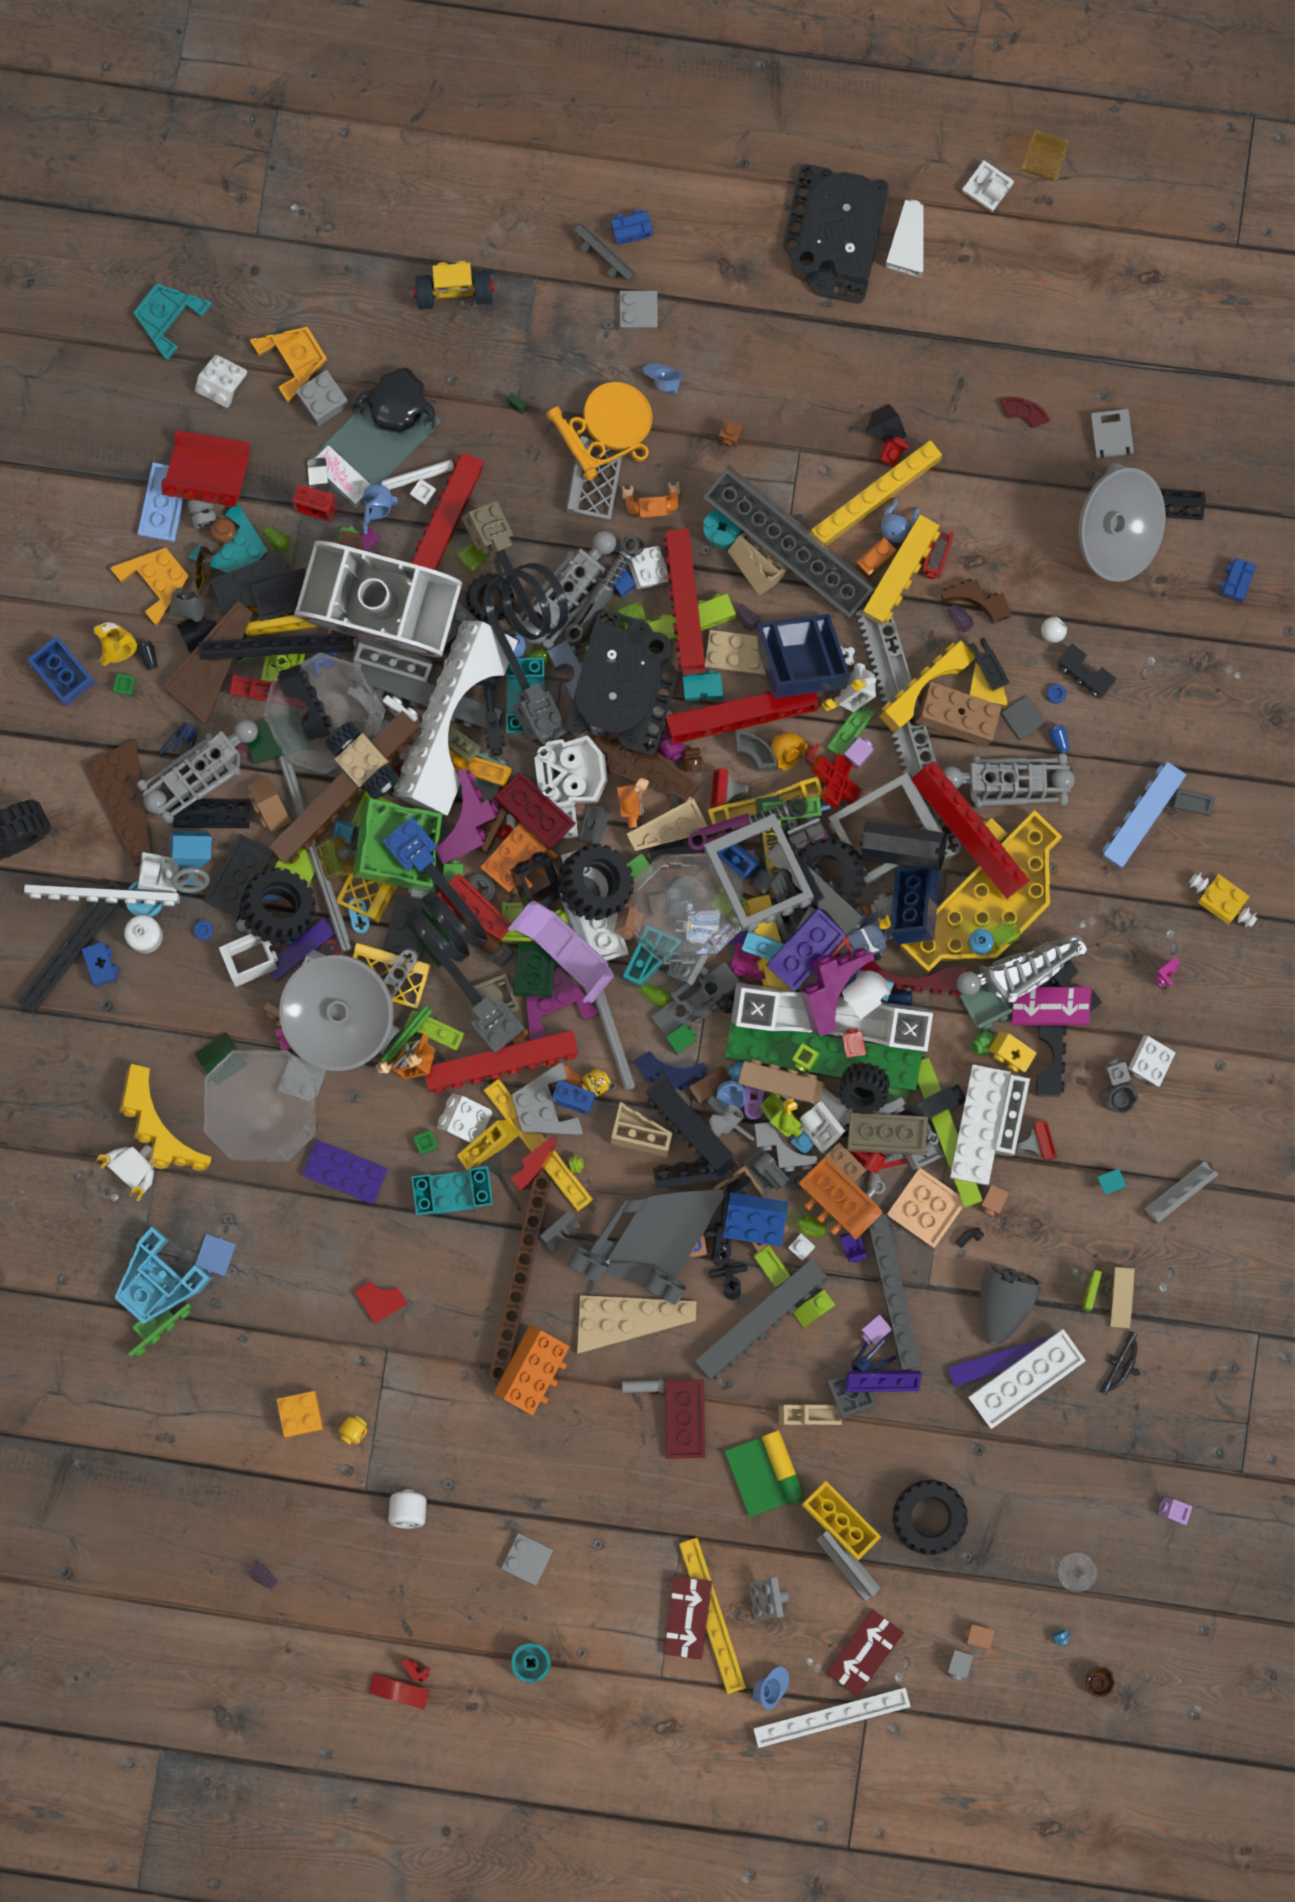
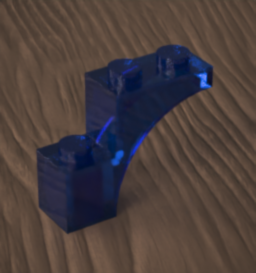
M651 1051L634 1060L635 1066L646 1082L656 1081L661 1077L660 1073L663 1072L675 1091L678 1089L683 1091L690 1086V1081L694 1079L696 1081L706 1076L705 1072L707 1071L704 1062L688 1068L666 1065L659 1061Z

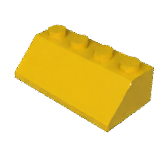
M827 1481L802 1504L856 1561L881 1538Z

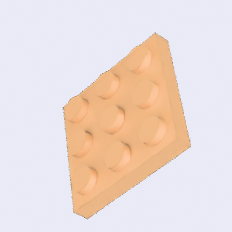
M919 1168L886 1216L934 1249L964 1206L959 1194Z

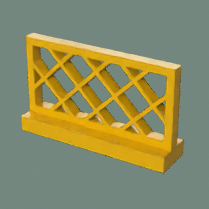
M256 604L247 606L251 612L254 611L258 614L257 609H255ZM283 614V617L280 615L261 621L260 618L256 621H251L247 627L246 635L247 637H255L318 626L300 620L294 615Z
M353 866L337 898V904L354 910L379 923L397 886L381 884L375 881L366 883V880L362 879L364 884L353 887ZM378 883V892L370 895L368 886ZM365 887L368 896L357 900L355 891ZM352 892L355 901L350 902V904L343 902L345 894ZM369 900L371 906L368 912L361 910L358 902Z
M356 943L353 958L357 959L358 955L365 957L372 969H374L373 965L377 962H383L387 970L379 974L382 976L391 970L388 964L394 965L400 955L362 943ZM406 957L402 965L406 967V964L410 960L413 961V959ZM417 960L411 970L413 972L409 973L406 977L412 988L405 992H402L401 988H399L400 994L395 996L392 1001L418 1009L431 964ZM414 973L423 974L421 983L414 986L409 976ZM414 990L417 995L415 1004L408 1002L404 994Z

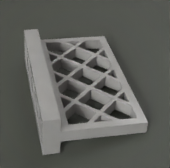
M580 437L586 450H588L593 442H596L588 440L587 437ZM605 447L606 452L604 454V458L608 459L609 457L606 453L614 449ZM575 457L565 513H576L610 521L622 457L610 462L602 469L600 467L596 468L598 470L596 474L600 473L605 483L597 487L594 481L590 480L594 490L588 494L582 488L583 483L587 482V479L584 480L583 478L585 472ZM611 466L615 474L614 477L608 480L603 470ZM607 484L611 489V495L605 498L599 489ZM597 492L602 500L594 505L588 496ZM586 498L591 508L588 510L578 509L579 502ZM604 502L608 508L607 515L600 514L596 507Z
M828 1531L816 1539L865 1601L881 1589L861 1563L856 1561Z

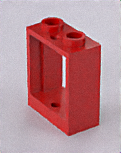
M297 484L292 500L295 512L332 523L337 509L334 494Z

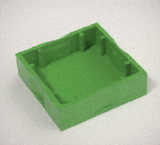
M369 798L362 805L353 877L427 892L433 887V880L424 870L421 873L416 867L412 868L409 872L406 871L384 844L383 840L408 819L414 817L437 845L442 814L418 808H405L394 803ZM434 850V851H433L432 853H430V854H431V855L435 858V860H436V856H435L436 850Z

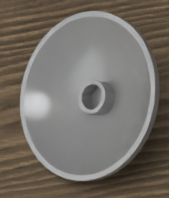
M1110 463L1105 475L1093 486L1084 502L1079 521L1080 548L1088 567L1103 579L1119 582L1137 576L1151 563L1160 547L1165 529V504L1157 483L1146 472L1136 468L1124 467L1117 463Z
M327 955L307 962L291 976L281 996L279 1016L282 1031L287 1042L303 1060L321 1069L344 1071L359 1067L369 1062L378 1053L384 1055L401 1032L399 1028L393 1025V1002L385 982L369 965L353 957Z

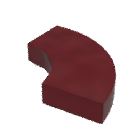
M1020 397L1000 400L1007 419L1013 417L1022 418L1029 423L1031 428L1050 421L1046 412L1038 404Z

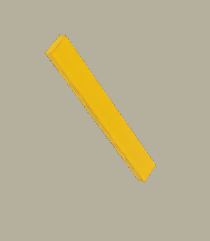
M499 1079L483 1090L503 1117L509 1120L520 1139L531 1152L547 1141L542 1134L522 1133L512 1095ZM554 1150L544 1169L577 1212H579L593 1199Z
M698 1538L679 1543L689 1577L711 1581ZM712 1584L707 1633L727 1694L745 1689L746 1686Z

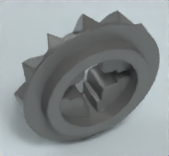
M477 874L468 879V882L475 889L478 888V882H480L482 888H488L483 891L482 895L488 901H491L495 895V884L490 877Z

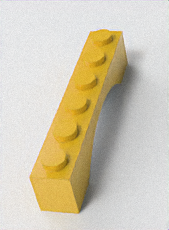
M962 641L956 645L954 642L945 649L947 653L944 656L940 654L932 661L934 665L931 668L927 666L920 672L922 676L918 680L915 677L907 684L909 689L906 691L902 689L895 696L897 700L894 703L889 701L882 708L884 712L879 717L894 733L913 717L916 699L927 682L939 676L958 674L975 659L973 653Z
M814 777L757 798L779 796V800L784 801L791 800L799 795L805 798L821 796L822 788L818 777ZM757 798L709 809L708 816L711 825L749 813L751 816L754 813L757 814L755 803Z

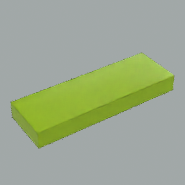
M412 1009V1012L404 1027H406L410 1023V1021L418 1013L417 1011ZM430 1017L416 1031L418 1034L424 1033L428 1035L429 1039L455 1051L458 1050L465 1033Z

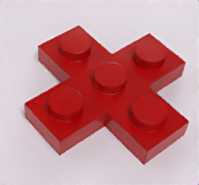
M840 753L834 755L832 764L822 755L817 757L812 772L825 783L820 797L832 808L839 806L841 797L850 805L858 800L861 791L848 778L853 764Z

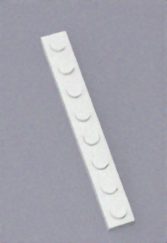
M25 885L24 893L32 899H41V896H48L50 900H60V897H68L67 900L79 901V898H86L88 902H98V899H104L107 903H117V900H122L126 904H136V901L144 902V905H155L156 902L163 903V906H174L175 903L180 904V895L178 893Z
M901 1688L753 1729L758 1748L911 1706L906 1688Z

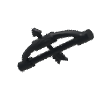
M1130 1331L1119 1358L1110 1354V1359L1106 1362L1114 1365L1107 1381L1104 1382L1100 1390L1101 1393L1107 1395L1108 1391L1119 1387L1128 1378L1130 1372H1133L1134 1376L1140 1375L1138 1368L1133 1369L1138 1349L1135 1339L1136 1333ZM1130 1345H1133L1131 1358L1128 1359L1125 1365L1122 1363V1360ZM1119 1366L1123 1367L1121 1377L1112 1385L1111 1382Z

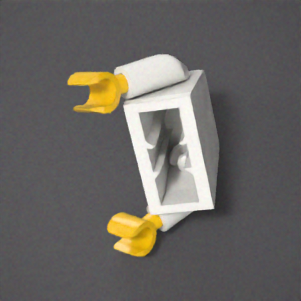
M855 664L854 671L850 673L846 689H841L840 695L833 700L831 698L826 699L822 706L826 711L839 706L852 712L856 711L876 697L875 675L871 671L866 670L864 664Z
M148 1145L140 1152L134 1147L115 1149L105 1155H99L95 1162L99 1160L103 1162L100 1169H104L107 1165L131 1187L130 1197L133 1194H137L136 1201H140L142 1194L152 1185L154 1166L148 1164L149 1161H147L151 1153V1147Z

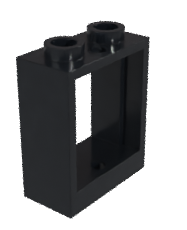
M541 851L534 853L529 859L517 863L515 867L510 869L524 908L531 901L547 906L561 897L558 892L560 883L557 882V873L551 857ZM544 866L550 885L531 896L524 877Z

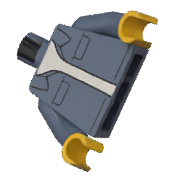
M877 912L867 916L865 922L853 935L846 934L836 945L837 948L848 936L851 952L858 948H865L873 952V961L880 960L883 957L881 950L886 948L885 941L890 936L891 923L889 916L887 915L885 919H880ZM845 943L841 948L847 949V944Z

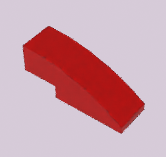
M556 1136L550 1137L521 1160L525 1168L511 1178L520 1191L525 1190L534 1181V1178L540 1175L549 1162L558 1140Z
M374 1674L369 1693L424 1710L430 1690Z

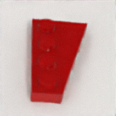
M460 873L449 882L451 887L477 917L486 933L501 940L509 932L508 928L512 924ZM440 891L437 895L455 915L464 919L444 893Z

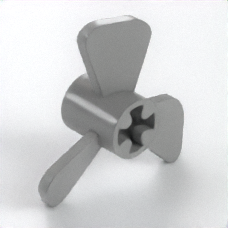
M717 1095L709 1097L707 1102L718 1114L712 1115L709 1119L713 1132L717 1137L721 1133L728 1134L733 1128H736L752 1141L755 1139L752 1133L738 1125L744 1116L737 1106L729 1104L724 1109L721 1106L720 1100L717 1099Z

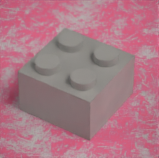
M327 370L295 390L297 397L317 426H320L349 407L347 398Z

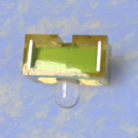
M343 836L324 839L315 845L318 858L323 862L321 867L326 881L342 879L353 873V863L350 859L351 850L347 847Z

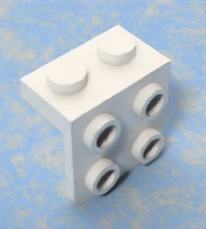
M215 355L199 374L195 392L228 408L231 405L234 391L246 377L247 370Z
M452 1093L447 1099L444 1113L439 1117L437 1129L472 1143L485 1131L492 1111L462 1095Z

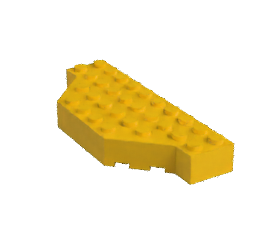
M1034 810L1002 843V846L1012 856L1022 871L1025 872L1030 881L1016 894L1006 899L979 866L937 908L934 940L901 944L900 949L927 975L940 962L996 961L1049 907V852L1061 840L1062 836ZM985 929L993 936L994 944L992 949L985 955H976L969 949L968 940L971 933L975 930Z

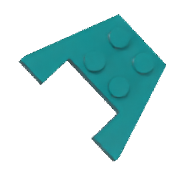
M156 284L133 313L162 356L168 361L178 347L163 335L186 307L190 308L200 317H203L212 306V302Z
M238 503L237 507H231L225 515L239 529L236 531L234 540L229 544H225L212 557L210 568L217 569L225 574L262 560L268 553ZM200 544L188 556L191 561H197L201 547Z

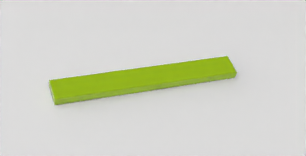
M929 1058L921 1060L918 1086L923 1099L941 1091ZM948 1110L932 1118L931 1121L949 1169L952 1171L958 1133ZM954 1179L964 1208L983 1202L976 1183Z

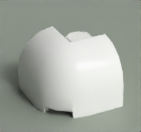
M862 971L856 974V980L842 990L845 1000L860 1019L882 1004L881 999L883 996H888L891 993L890 985L880 974L873 971Z

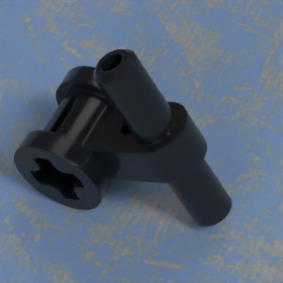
M747 1264L726 1265L721 1269L710 1270L709 1276L710 1278L725 1276L726 1279L723 1283L724 1296L728 1300H736L741 1295V1282L738 1278L734 1277V1274L746 1272L748 1267Z

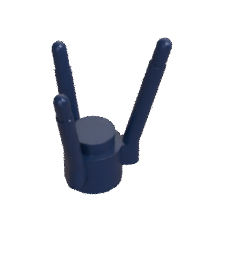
M183 722L181 727H178L175 734L160 750L159 755H162L177 737L178 739L172 747V751H175L181 740L185 742L190 740L188 750L193 748L194 741L197 738V735L194 734L196 728Z
M883 1338L866 1356L862 1357L868 1347V1344L865 1343L857 1357L852 1361L851 1367L853 1371H875L895 1360L897 1357L892 1356L873 1367L870 1366L872 1364L871 1356L882 1346L886 1338Z

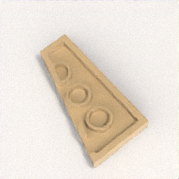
M694 798L626 833V836L634 851L689 838L693 830L708 825Z

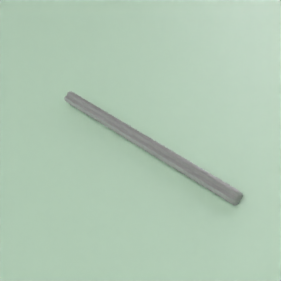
M283 755L279 757V762L297 817H299L306 809L290 757ZM315 838L313 845L308 851L340 949L345 952L352 949L330 879L327 878L328 873L320 849L317 848L318 843Z
M564 902L563 905L571 928L588 943L580 917L575 915L576 912L574 910L570 911L567 908L569 905ZM603 990L595 999L624 1089L630 1090L635 1088V1083Z

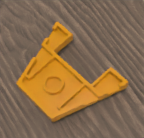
M308 327L250 340L259 356L277 347L293 373V379L279 386V390L287 403L296 395L295 390L306 384L327 361L325 354Z
M167 548L110 568L121 583L138 571L160 600L145 611L155 626L159 624L163 615L170 608L172 592H175L176 588L179 587L182 590L190 578Z

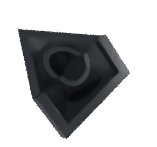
M890 404L872 412L866 429L868 434L882 441L894 437L901 439L907 437L898 413Z
M189 619L177 625L190 654L197 648L198 642L203 641L212 631L217 621L202 619L196 622Z

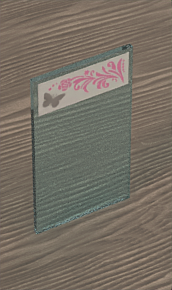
M367 401L363 405V413L360 414L358 410L311 459H326L328 483L357 509L363 503L365 488L369 485L381 484V481L385 480L442 423L441 418L435 415L434 429L431 427L432 422H428L426 427H424L423 420L428 416L424 413L421 418L415 421L413 428L406 430L402 434L390 433L380 430L377 423L372 420L371 407Z

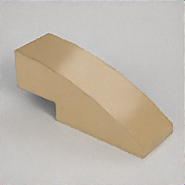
M1114 1268L1110 1327L1130 1328L1135 1272L1133 1268Z
M835 1405L778 1406L779 1425H842V1420L838 1422L835 1415L837 1413Z

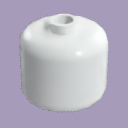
M138 915L126 924L124 937L127 944L134 951L145 954L155 951L160 946L163 932L160 925L152 917Z
M410 1489L392 1494L389 1499L388 1522L398 1528L414 1529L422 1527L426 1519V1498L422 1494Z

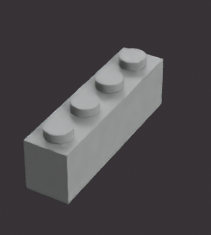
M359 637L353 652L354 661L427 682L432 667V661L429 658Z

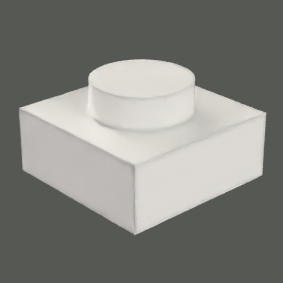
M420 479L411 491L410 496L426 506L436 492V489Z
M800 1234L788 1249L803 1261L815 1246Z

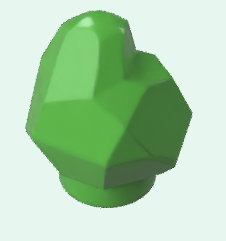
M988 1031L980 1032L975 1040L970 1043L974 1054L991 1055V1052L988 1050L996 1035Z

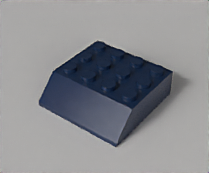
M830 614L757 623L758 652L773 698L846 689L850 673Z

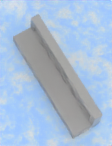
M1204 1161L1144 1210L1154 1223L1158 1224L1219 1174L1216 1171H1212Z

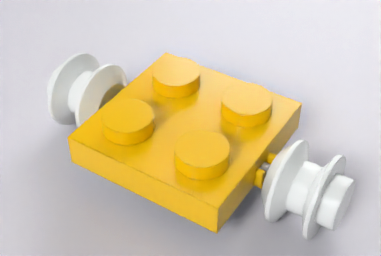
M1201 872L1199 875L1195 873L1189 881L1192 884L1189 888L1196 887V893H1200L1203 890L1205 892L1198 903L1228 925L1236 915H1239L1238 923L1243 921L1245 928L1247 926L1252 927L1258 919L1255 917L1256 913L1251 914L1249 912V907L1244 910L1242 909V906L1250 896L1220 874L1217 875L1211 885L1208 884V877L1205 879L1201 877Z

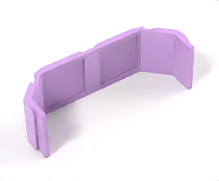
M536 901L528 903L508 928L509 931L518 930L534 939L585 988L587 996L583 999L584 1003L594 1002L614 977L608 963L598 952L585 942L559 915Z

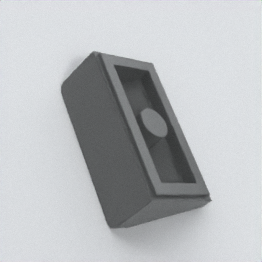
M588 804L577 840L590 845L600 844L610 811L604 807Z

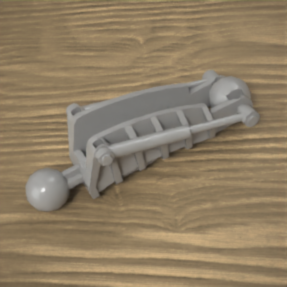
M598 532L593 538V549L589 554L581 548L576 553L569 551L566 554V559L554 574L558 578L566 598L569 600L567 603V622L550 639H547L550 634L547 633L537 640L525 639L526 642L530 644L536 643L537 645L543 644L547 650L555 647L554 641L571 621L575 620L595 586L590 591L589 589L594 583L597 585L598 582L604 581L603 578H606L605 568L597 560L601 555H607L614 551L616 538L611 532ZM583 567L585 574L579 578L576 571ZM547 580L543 584L542 589L550 606V627L555 628L559 622L560 611L557 597L554 601L551 600L556 594ZM568 582L573 584L571 592H566L564 589L565 584ZM535 596L530 603L535 613L539 612L542 615L539 602L535 604L538 600ZM524 609L520 614L516 613L517 618L525 629L535 635L540 633V630L532 624L528 617L524 620L523 616L526 614Z
M249 719L239 721L235 725L234 734L229 738L222 731L216 736L208 733L203 741L172 761L168 767L147 781H138L137 787L141 792H144L142 797L144 798L143 804L145 809L150 813L156 814L158 817L162 815L166 824H170L174 821V815L194 801L200 800L231 777H238L242 771L239 768L240 754L235 749V746L241 742L250 743L254 741L258 734L256 723ZM215 750L221 753L217 759L211 758V754ZM204 762L205 768L201 771L196 770L197 764ZM195 774L198 780L189 785L186 779ZM161 777V779H160L159 781H157L154 785H152V786L149 788V785H150L151 783H153L154 781H156L157 779H159V778ZM165 784L175 795L169 802H167L166 795L158 790ZM193 795V797L190 798L188 801H186V802L183 801V800H185L186 798H188L189 796ZM178 802H180V803L182 804V805H180L179 807H177L175 810H173L172 812H169V811H168V810L171 809L174 805H176Z
M1064 753L1059 754L1058 758L981 759L979 756L973 758V763H970V773H962L954 766L942 769L956 789L961 784H970V794L976 809H981L983 806L1027 805V803L1059 802V805L1067 806L1069 804L1067 794L1071 793L1070 789H1072L1075 783V777L1070 771V766H1066L1067 755ZM1046 763H1058L1059 765H1046ZM1047 772H1053L1051 783L1054 788H1047ZM1028 773V776H1019V774ZM986 774L992 777V783L986 781ZM1004 775H1008L1011 778V783L1005 782ZM1019 781H1028V788H1019ZM1046 794H1060L1059 797L1045 798ZM1034 795H1038L1039 798H1030V797H1031V796H1034Z
M1067 934L1052 942L1046 941L1038 947H1033L1027 953L1021 952L997 960L992 966L986 967L981 965L979 966V974L970 971L964 972L957 979V988L963 995L970 996L976 994L981 985L987 984L992 994L1003 997L1006 1001L1015 1002L1018 997L1034 990L1064 967L1066 961L1080 954H1085L1087 948L1082 937L1078 934Z

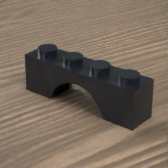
M301 664L279 671L278 683L285 697L297 698L304 702L308 708V711L302 717L301 723L307 739L310 741L330 735V729L333 725L332 719L326 714L323 702L319 701L316 688L311 686L307 671L303 670Z
M1039 1025L1038 1039L1050 1047L1053 1062L1046 1072L1037 1076L1036 1096L1060 1097L1061 1093H1064L1065 1082L1061 1081V1074H1065V1062H1062V1054H1066V1043H1063V1035L1067 1034V1025Z

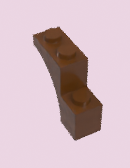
M977 579L964 580L957 587H954V585L948 586L941 593L943 603L963 601L977 606L989 617L992 625L1011 617V611L1004 594L998 595V593H993L987 596L985 600Z

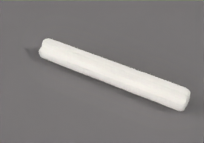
M447 460L382 480L381 485L386 486L389 490L417 482L420 479L423 480L453 471L454 465L452 460Z

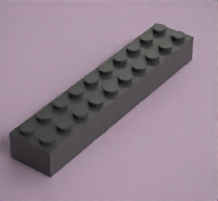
M730 465L726 467L704 494L703 498L849 618L874 590L875 584Z

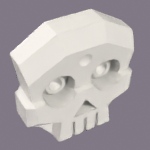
M588 735L565 742L563 739L548 741L545 746L538 749L537 753L539 754L534 758L537 785L545 796L552 800L560 809L574 807L576 803H598L608 782L605 755ZM571 755L575 756L573 761H569ZM555 770L561 773L557 778H555ZM574 783L578 784L577 789H572Z

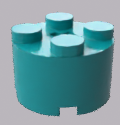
M718 509L711 511L704 519L703 536L706 543L712 548L728 550L741 534V528ZM719 527L725 528V531L719 530Z
M527 1643L520 1646L512 1656L511 1666L513 1673L523 1682L535 1683L541 1681L547 1676L551 1668V1658L548 1651L536 1643ZM528 1658L536 1659L535 1668L532 1666L530 1668L527 1667L528 1662L526 1660Z

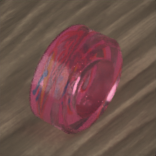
M239 743L235 746L240 756H248L250 748L247 745Z

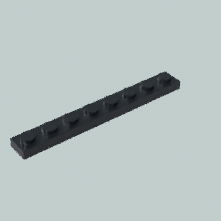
M333 633L198 642L200 660L352 651L351 635Z
M111 880L105 888L110 890H125L117 883H115L113 880ZM98 899V902L93 903L18 1002L33 1014L37 1011L81 954L82 949L88 945L121 900H117V903H107L104 899Z

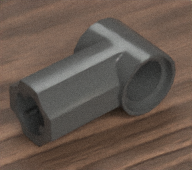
M764 1151L751 1165L778 1191L790 1179L776 1165V1161Z

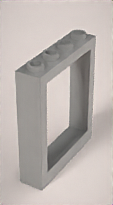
M909 772L828 817L831 821L829 826L833 833L837 832L840 838L838 840L852 845L839 820L902 785L926 830L943 831L926 799L911 781L913 776ZM885 863L870 873L867 872L864 882H867L866 885H869L902 865Z
M775 814L704 844V851L742 932L745 930L748 932L758 928L759 924L763 922L765 924L771 923L776 920L777 916L781 914L787 916L794 912L793 909L799 906L805 908L813 901L812 891ZM773 828L803 893L747 917L716 852Z

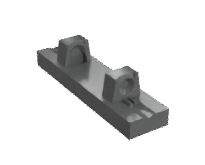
M579 224L574 229L585 240L580 247L584 253H588L594 248L612 265L607 272L611 278H615L619 273L627 280L633 281L636 278L637 274L586 226Z

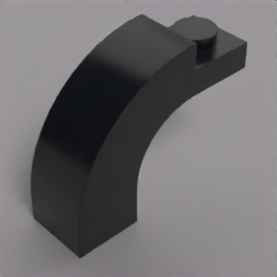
M957 1084L927 1097L898 1115L926 1116L930 1120L945 1111L965 1103L966 1098Z

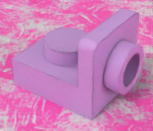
M1164 1497L1159 1505L1158 1516L1187 1525L1192 1506Z

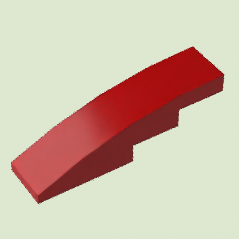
M236 675L231 677L229 695L306 708L305 703L294 697H285L278 682H269L256 678L249 679Z

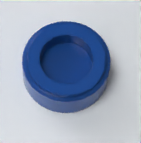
M1059 684L1051 685L1047 691V699L1053 704H1059L1064 701L1066 697L1065 688Z
M200 921L195 925L194 934L199 940L206 941L213 936L214 929L209 922Z

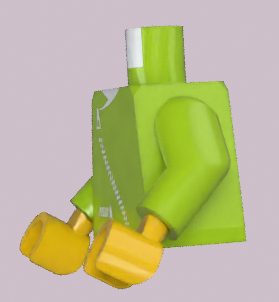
M771 1093L760 1105L769 1121L786 1137H789L791 1134L795 1137L799 1136L803 1129L801 1122L793 1112V1110L797 1109L796 1102L793 1101V1098L783 1102L780 1099V1095Z

